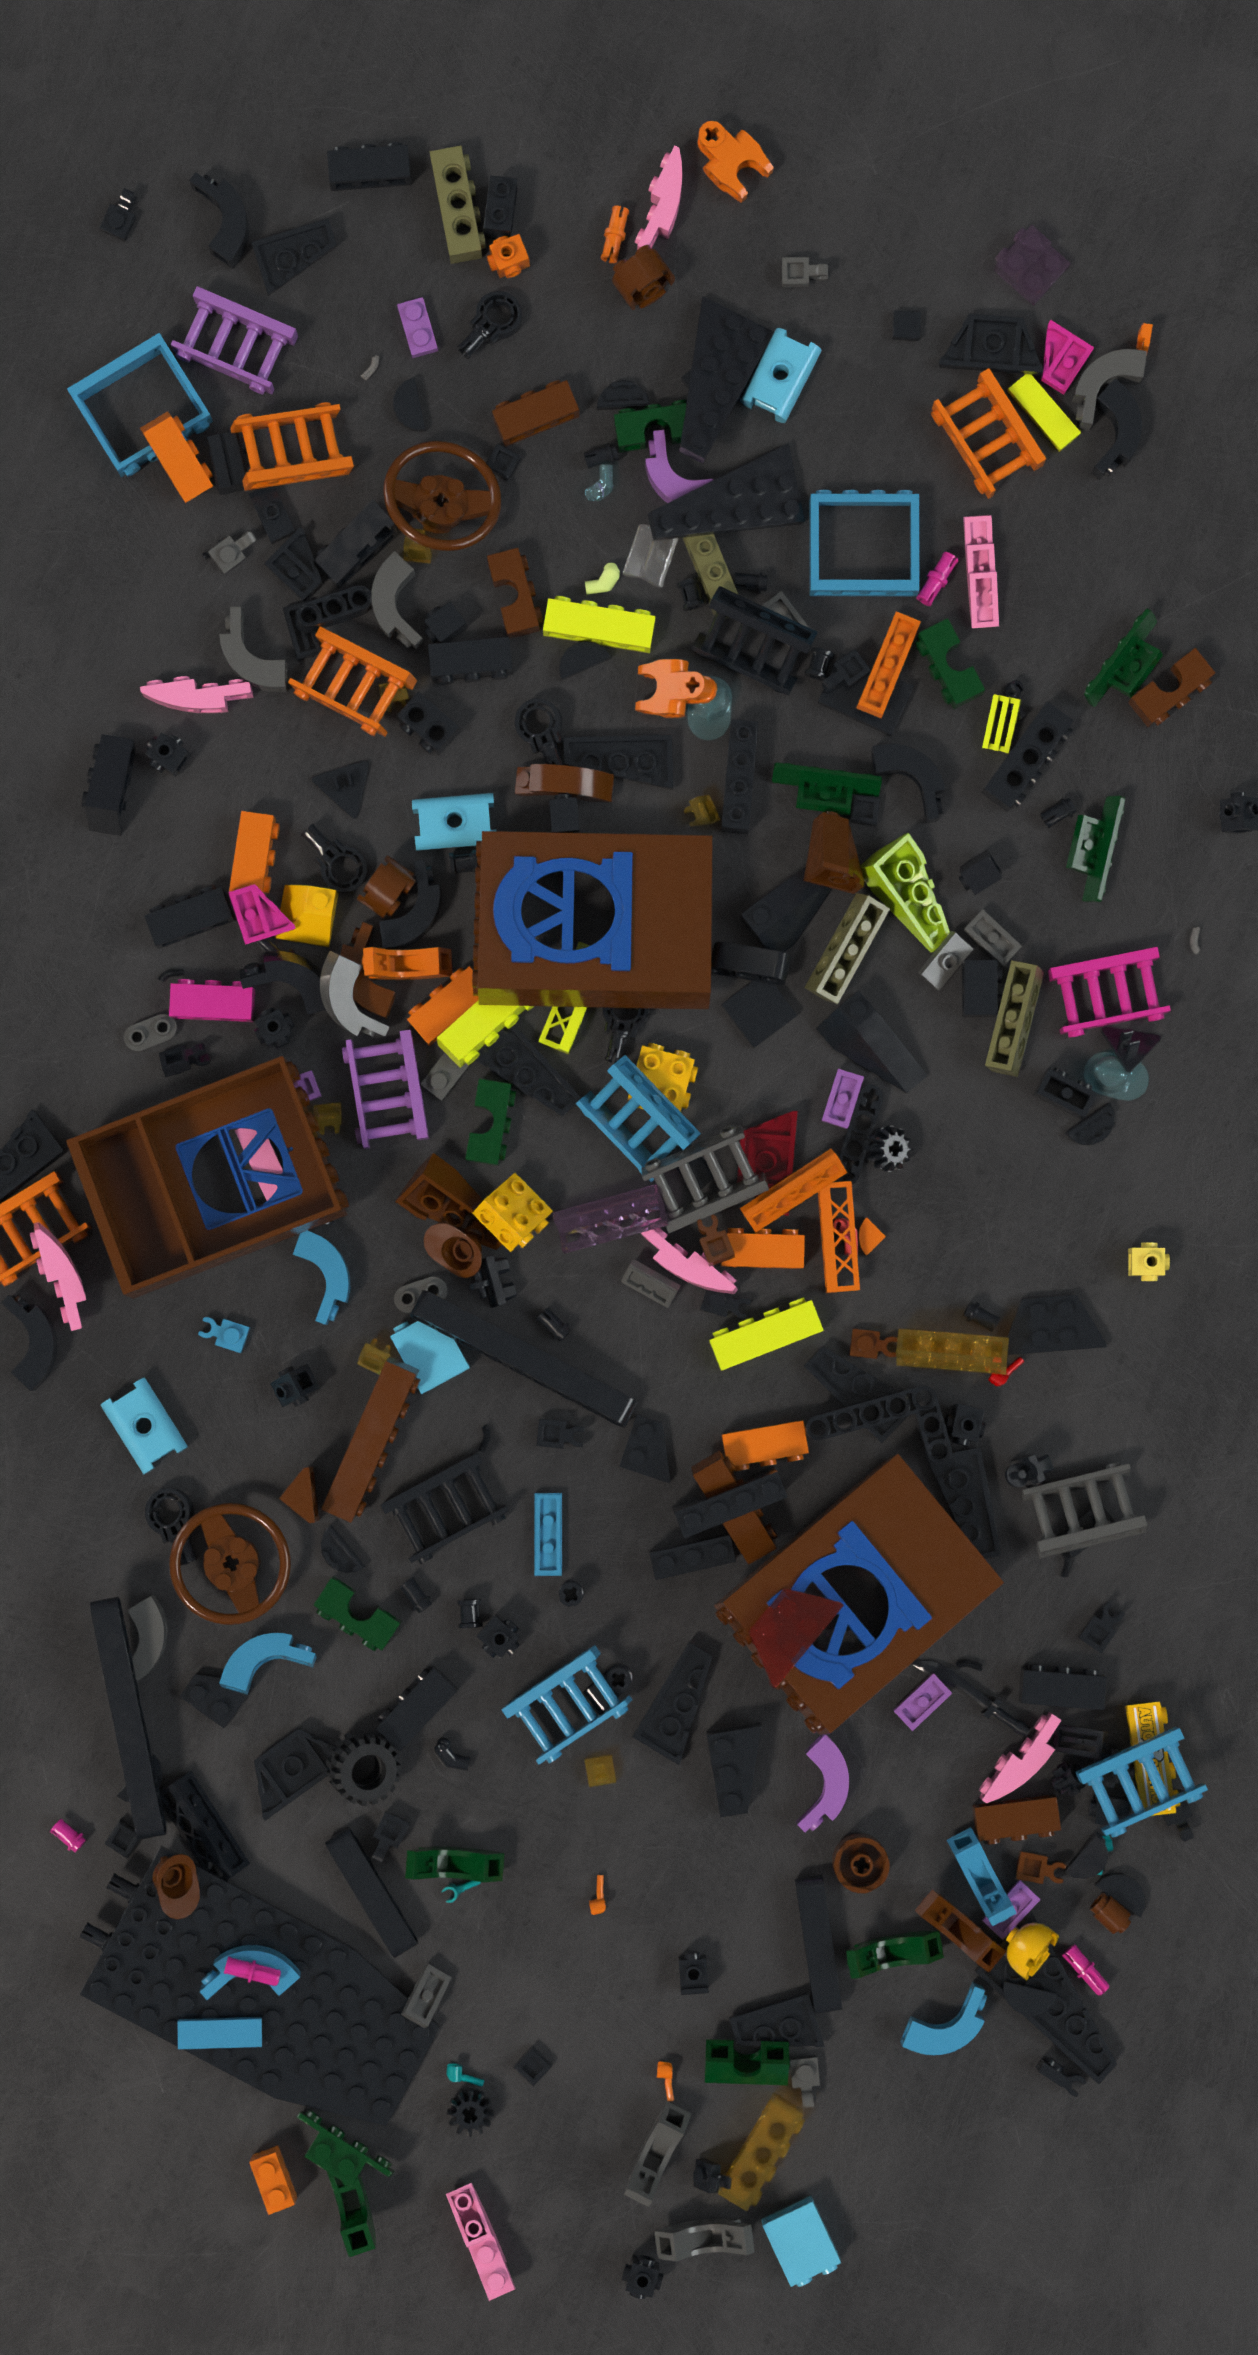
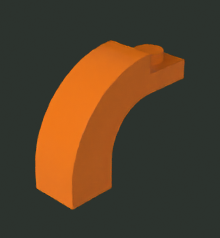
M441 947L415 950L363 948L362 967L364 969V976H369V979L415 980L450 977L453 974L451 949Z

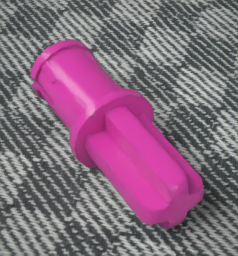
M1076 1944L1070 1946L1062 1954L1078 1973L1077 1977H1082L1097 1995H1102L1108 1990L1109 1984L1093 1967L1095 1963L1093 1961L1090 1962Z
M228 1956L224 1974L248 1979V1983L252 1980L277 1986L281 1971L256 1964V1960H253L252 1963Z

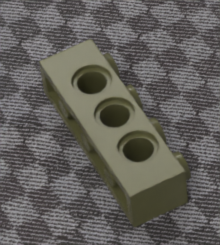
M461 146L429 151L450 262L454 264L482 258L481 249L486 248L484 233H478L476 223L481 222L479 207H473L471 197L476 196L474 181H468L466 171L471 170L469 155H463ZM452 174H457L461 177L455 183L447 181V178ZM456 200H462L466 204L463 208L456 209L452 207V203ZM461 226H467L471 230L466 235H460L457 233V229Z
M714 534L682 538L696 573L700 578V583L709 604L719 586L738 594Z
M856 893L804 988L825 1001L838 1004L890 908L869 895Z
M1011 960L985 1066L992 1072L1015 1077L1019 1075L1044 972L1038 965Z

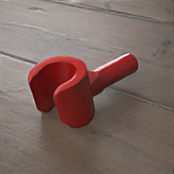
M1019 1357L1004 1372L996 1368L990 1375L989 1382L998 1387L1006 1383L1012 1372L1024 1363V1360Z

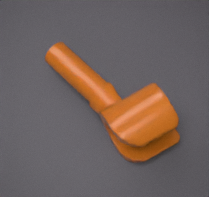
M597 1875V1899L589 1900L592 1915L601 1914L606 1909L603 1894L604 1875Z
M659 2061L657 2078L665 2079L667 2101H673L672 2064Z

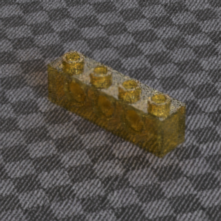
M899 1329L896 1362L897 1366L1006 1375L1009 1338Z
M775 2092L773 2093L726 2173V2176L732 2178L731 2189L719 2187L718 2194L745 2211H748L751 2205L754 2207L757 2205L763 2193L760 2191L765 2181L768 2183L771 2181L777 2169L774 2166L779 2157H785L791 2146V2143L788 2142L793 2132L795 2134L799 2133L805 2122V2119L802 2118L804 2115L803 2110ZM781 2123L785 2129L781 2134L774 2135L769 2131L771 2125ZM766 2147L771 2153L767 2158L760 2159L755 2155L757 2149ZM747 2171L754 2172L756 2179L751 2183H745L741 2179L743 2173Z

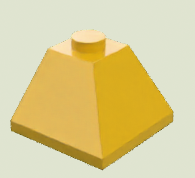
M284 885L280 911L295 925L296 929L278 934L276 939L330 947L338 900L337 891L314 886Z

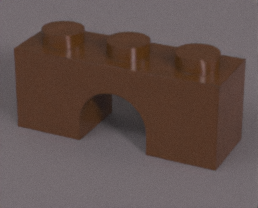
M518 548L488 555L487 561L494 588L508 585L515 588L518 592V598L513 604L501 608L507 636L511 639L540 631L538 623L543 622L540 607H534L531 598L536 596L533 581H527L525 571L529 570L526 555H520Z
M1196 648L1177 661L1170 669L1177 678V690L1164 692L1152 681L1128 701L1129 705L1147 727L1153 723L1159 726L1170 717L1168 712L1176 706L1178 710L1192 700L1189 697L1190 694L1195 690L1201 693L1212 684L1210 679L1215 674V671Z

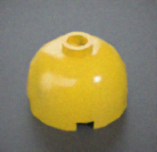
M1041 1923L1025 1924L1020 1930L1015 1927L1006 1939L1009 1942L1006 1952L1010 1966L1017 1974L1028 1980L1029 1975L1032 1977L1050 1955L1048 1946L1052 1944L1055 1947L1059 1935Z

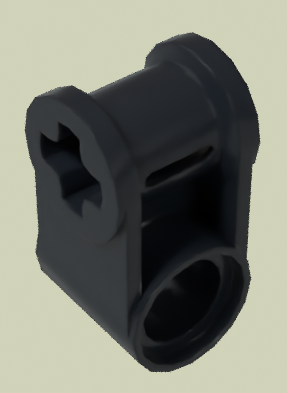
M616 1664L603 1675L617 1697L628 1689L633 1678L632 1671L624 1664ZM615 1672L618 1675L625 1674L624 1684L621 1681L614 1682ZM594 1682L583 1691L582 1694L599 1715L610 1707Z

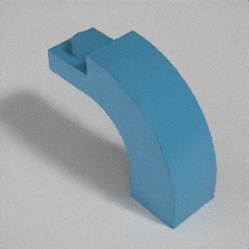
M305 1231L300 1233L293 1255L315 1263L323 1272L326 1280V1292L315 1321L328 1325L329 1320L334 1322L338 1313L339 1306L335 1305L336 1301L348 1302L350 1274L343 1256L332 1243L322 1236Z
M263 1634L245 1642L232 1654L225 1665L219 1684L223 1688L248 1695L253 1676L264 1663L274 1659H284L314 1667L316 1654L311 1652V1647L303 1644H296V1647H292L293 1636L290 1634Z
M970 1827L947 1839L963 1874L991 1925L994 1926L1017 1914L972 1828Z
M260 1945L239 1946L222 1953L214 1960V1966L219 1971L215 1972L212 1970L201 1980L203 1985L200 1988V1993L208 2000L228 1981L236 1977L224 1974L228 1956L252 1963L253 1960H256V1964L279 1969L281 1975L278 1985H270L278 1996L300 1978L301 1971L285 1955L272 1948Z
M974 1982L971 1983L960 2012L949 2022L929 2024L910 2016L900 2040L902 2047L925 2055H943L954 2052L968 2044L978 2034L985 2022L981 2015L976 2014L977 2010L982 2011L987 1999V1995H984L985 1990L983 1986Z

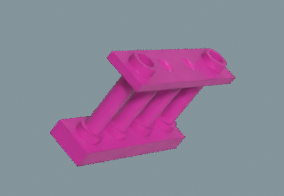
M1158 947L1050 968L1048 970L1049 981L1057 980V984L1061 985L1069 1026H1064L1060 1029V1034L1068 1033V1037L1072 1038L1085 1035L1084 1030L1147 1017L1148 1022L1165 1019L1164 1014L1171 1011L1170 1005L1159 1007L1151 969L1153 961L1160 958ZM1137 964V969L1141 970L1149 1010L1133 1013L1125 971H1127L1126 966ZM1110 970L1111 974H1114L1122 1015L1106 1018L1098 981L1100 972ZM1081 975L1084 976V979H1087L1095 1015L1094 1021L1079 1023L1071 984L1074 981L1073 977Z

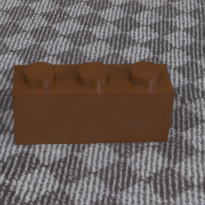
M560 380L553 381L547 384L544 390L535 392V390L528 391L520 396L521 399L512 403L504 401L495 406L496 409L492 410V416L505 447L580 417L578 405L567 380L560 382Z
M1054 1794L972 1805L976 1837L979 1841H984L985 1845L1000 1843V1838L1011 1837V1841L1028 1839L1027 1835L1037 1833L1038 1837H1050L1055 1835L1054 1831L1061 1830L1057 1797Z

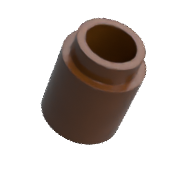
M1102 1893L1089 1908L1093 1912V1917L1112 1934H1115L1117 1931L1120 1934L1123 1933L1131 1923L1129 1920L1131 1913L1111 1895L1107 1896L1105 1893Z

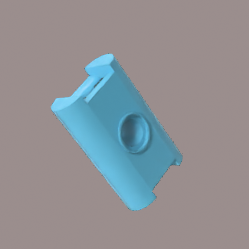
M776 328L740 402L750 409L753 405L761 407L775 414V421L785 423L822 351L821 348L810 342L809 346L803 345L787 337V330ZM778 371H784L788 374L784 380L774 378L775 373Z
M493 793L412 800L413 814H419L420 836H415L416 850L476 846V841H482V831L496 832V829H490L489 808L494 807ZM451 816H458L462 819V823L459 827L453 828L447 824L448 819Z
M144 1377L133 1383L136 1389L115 1402L109 1398L100 1406L142 1473L146 1474L155 1469L152 1463L174 1449L179 1454L188 1445ZM143 1418L149 1419L152 1424L151 1430L146 1434H141L137 1429L138 1421Z

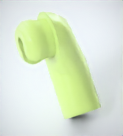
M607 563L599 579L585 581L586 594H596L612 590L620 576L617 565L615 563Z

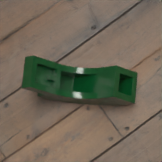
M419 1847L416 1850H407L405 1878L412 1880L458 1878L483 1883L503 1881L505 1853L460 1847Z
M939 1930L908 1932L879 1937L854 1945L855 1948L846 1951L851 1979L862 1978L887 1968L930 1964L944 1958Z
M327 2172L339 2209L341 2220L340 2233L348 2257L376 2249L373 2218L361 2175L358 2176L353 2186L350 2187Z

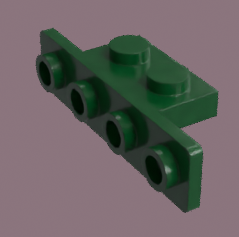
M1145 609L1143 614L1135 619L1132 629L1119 641L1113 655L1105 660L1099 674L1088 683L1084 696L1091 706L1096 707L1110 687L1132 698L1162 658L1161 650L1144 641L1157 624V620L1150 609Z
M776 762L774 764L772 782L798 786L796 808L822 812L831 811L850 815L852 794L878 797L882 777L872 774L851 773L844 770L836 771L815 766L807 767Z
M1123 796L1106 797L1101 820L1086 815H1078L1066 868L1088 875L1082 898L1084 902H1101L1106 892L1105 884L1108 871L1112 866V854L1115 843L1118 840L1120 820L1124 814L1125 797Z
M308 2110L307 2113L304 2111L298 2113V2119L319 2132L304 2156L350 2187L353 2186L366 2163L388 2177L393 2176L395 2170L390 2168L392 2163L380 2155L375 2158L367 2153L369 2148L361 2142L354 2140L352 2143L345 2139L346 2133L338 2127L331 2125L328 2128L321 2123L322 2117L315 2112Z

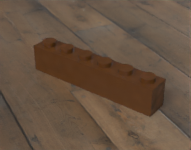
M392 1357L386 1360L321 1510L352 1523L356 1516L361 1517L367 1502L363 1501L366 1492H372L378 1479L374 1477V1473L377 1467H383L389 1454L384 1452L388 1442L393 1444L398 1434L399 1428L395 1427L398 1418L404 1419L410 1404L406 1402L409 1393L415 1394L421 1379L417 1378L419 1369Z

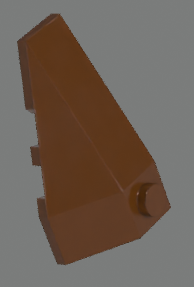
M434 1153L417 1169L395 1201L417 1218L425 1221L427 1218H430L439 1223L450 1224L462 1232L472 1234L484 1246L497 1250L502 1245L472 1214L482 1203V1198L454 1167Z

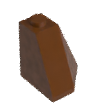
M823 812L813 820L804 881L855 894L864 887V878L849 820L840 817L836 812Z

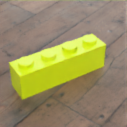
M555 596V599L548 598L543 636L578 642L588 641L603 646L650 653L655 616H652L651 612L647 610L636 609L635 612L624 611L623 607L617 605H608V608L598 607L597 603L593 601L583 600L580 604L571 602V599L567 597Z
M478 1000L437 1037L438 1046L460 1068L465 1063L470 1065L478 1058L480 1054L478 1050L484 1045L490 1047L500 1036L498 1034L500 1030L504 1027L507 1029L511 1028L519 1020L518 1015L525 1009L527 1011L531 1010L534 1006L479 1005Z
M803 1297L790 1302V1309L780 1312L778 1307L763 1313L765 1318L757 1322L752 1317L739 1322V1329L729 1332L728 1327L712 1333L714 1338L709 1340L720 1370H725L824 1331L812 1300L806 1302Z

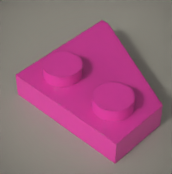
M1050 320L1047 325L1041 381L1064 395L1094 347Z
M255 884L228 892L245 945L296 929L295 925Z

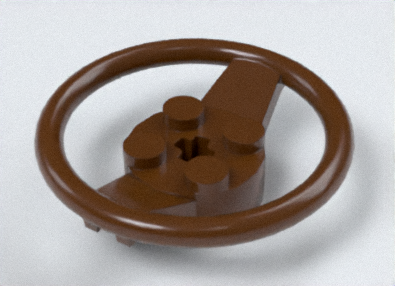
M428 441L416 444L403 451L392 462L385 477L383 488L384 501L390 518L405 536L424 547L440 551H456L471 547L483 540L491 532L499 518L501 492L494 473L481 457L461 445L445 441ZM430 452H445L459 456L471 463L482 474L489 491L464 490V485L460 480L444 475L425 476L420 484L401 481L396 478L402 467L414 457ZM437 503H442L443 507L437 506ZM398 507L410 512L414 519L416 517L424 525L423 528L426 531L436 534L450 532L462 520L487 516L479 529L466 537L454 540H441L424 535L414 529L403 518Z
M224 1503L203 1509L183 1525L173 1542L169 1567L174 1589L188 1609L207 1621L223 1625H236L259 1618L278 1602L289 1580L291 1559L287 1541L280 1528L271 1518L247 1505ZM225 1514H237L255 1520L270 1533L277 1546L280 1560L278 1578L271 1593L261 1603L255 1581L261 1563L259 1552L251 1541L236 1535L223 1516ZM200 1524L209 1548L204 1554L205 1574L218 1589L227 1591L238 1613H219L204 1607L191 1596L184 1584L180 1566L182 1550L190 1534ZM229 1555H231L232 1559L237 1558L239 1560V1564L236 1565L237 1569L234 1571L231 1567L227 1568L225 1565Z

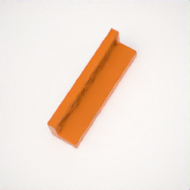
M831 1148L740 1209L754 1231L758 1232L848 1172Z
M832 1182L818 1192L826 1293L860 1290L852 1182ZM846 1187L847 1199L839 1207L831 1200L830 1188ZM846 1204L848 1208V1214L844 1210H842ZM831 1205L837 1209L833 1215ZM839 1212L849 1220V1227L843 1234L833 1227V1219ZM848 1231L850 1233V1241L844 1237ZM834 1233L839 1236V1238L837 1239V1241H836L835 1243H834ZM841 1240H844L851 1246V1254L845 1261L835 1254V1247ZM851 1258H852V1268L847 1265V1262H848ZM836 1260L842 1264L837 1270ZM843 1267L853 1274L854 1285L838 1286L837 1274Z

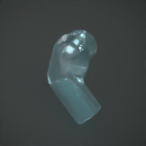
M612 465L599 466L600 480L593 486H589L585 491L586 498L589 501H601L612 492Z

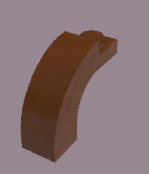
M531 764V767H517L515 794L520 796L571 794V798L576 797L587 802H612L614 775L574 766Z
M362 922L361 928H355L351 939L354 947L343 944L340 955L362 965L363 948H368L375 930L374 927ZM362 967L354 983L353 999L367 1012L387 1020L397 994L370 981L367 976H364V969Z
M933 1889L915 1909V1912L947 1936L987 1972H990L1006 1953V1950L982 1928Z

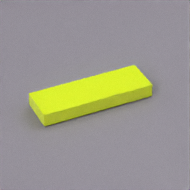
M1025 374L1008 388L1007 392L1059 452L1081 434L1078 428L1032 375Z

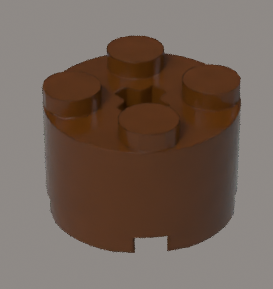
M649 245L640 247L630 259H623L613 267L615 274L612 278V283L632 310H635L636 305H639L642 309L656 302L666 293L664 287L669 282L672 286L675 281L674 274L655 249H651Z
M387 855L384 861L388 864L385 866L381 863L365 885L363 890L366 893L365 897L359 894L356 899L382 918L386 915L390 918L400 905V902L397 901L400 894L407 895L416 882L412 878L413 872Z
M856 1833L844 1837L836 1846L832 1857V1865L836 1877L849 1891L868 1893L881 1886L887 1879L890 1868L888 1855L883 1845L876 1838L868 1834ZM860 1857H864L867 1865H862L861 1869H858L854 1862L859 1861Z

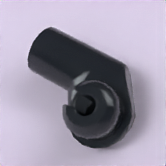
M1013 680L1004 688L1003 696L1020 699L1024 688L1023 684L1018 680ZM1012 703L1008 705V712L1012 714L1014 705ZM1021 704L1017 722L1028 714Z

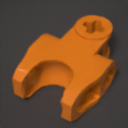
M708 121L701 126L697 142L698 148L710 160L703 167L705 174L720 190L742 203L747 198L748 192L738 180L737 173L743 168L750 167L768 178L773 173L774 167L763 153L760 145L746 131L741 130L733 137L716 121ZM707 136L710 138L716 136V141L713 139L707 141Z
M662 659L638 666V675L656 679L657 689L650 699L636 702L635 711L665 718L685 717L686 704H705L712 701L717 693V684L712 678L703 676L699 672H688L689 662L685 660Z

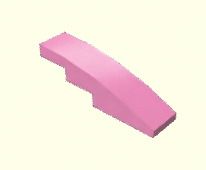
M991 515L963 517L971 628L999 626L997 572L995 571L994 543L992 539Z
M244 1128L235 1130L243 1150L255 1137L257 1131ZM268 1138L249 1160V1164L254 1171L282 1174L283 1167ZM258 1182L268 1201L276 1192L277 1185Z

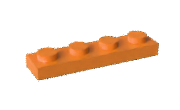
M897 611L895 612L856 707L857 709L882 718L921 621Z

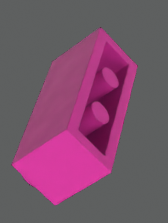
M178 979V984L171 983L169 1016L173 1019L254 1022L255 989L253 987L243 989L241 981L232 982V986H221L222 982L216 980H205V985L194 984V980Z

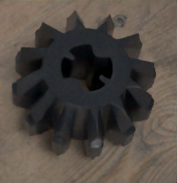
M886 1126L875 1129V1135L868 1137L871 1145L866 1146L865 1149L871 1151L867 1159L874 1161V1168L882 1169L884 1172H892L902 1169L903 1163L910 1161L907 1152H911L913 1149L907 1146L911 1138L904 1137L905 1130L896 1129L894 1126Z
M469 2088L468 2096L460 2090L458 2091L460 2100L456 2098L450 2099V2104L453 2108L447 2109V2115L455 2116L449 2120V2125L459 2124L456 2133H462L465 2128L467 2129V2137H471L473 2129L481 2135L483 2134L481 2125L490 2127L491 2121L487 2117H493L494 2110L486 2109L492 2104L491 2099L482 2101L485 2094L483 2091H480L476 2097L473 2096L474 2088ZM470 2107L475 2108L476 2117L471 2115V2118L466 2117L465 2108L468 2110Z

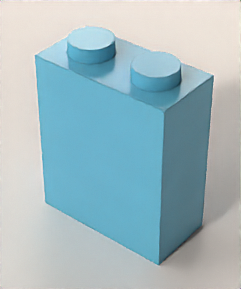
M408 1321L393 1328L395 1334L390 1337L404 1363L420 1370L417 1378L421 1379L418 1386L421 1394L471 1368L455 1340L417 1321L409 1325Z
M812 2196L806 2197L761 2219L764 2231L791 2287L796 2284L798 2287L804 2286L813 2280V2276L821 2272L823 2275L829 2274L838 2268L837 2265L841 2263L840 2256Z

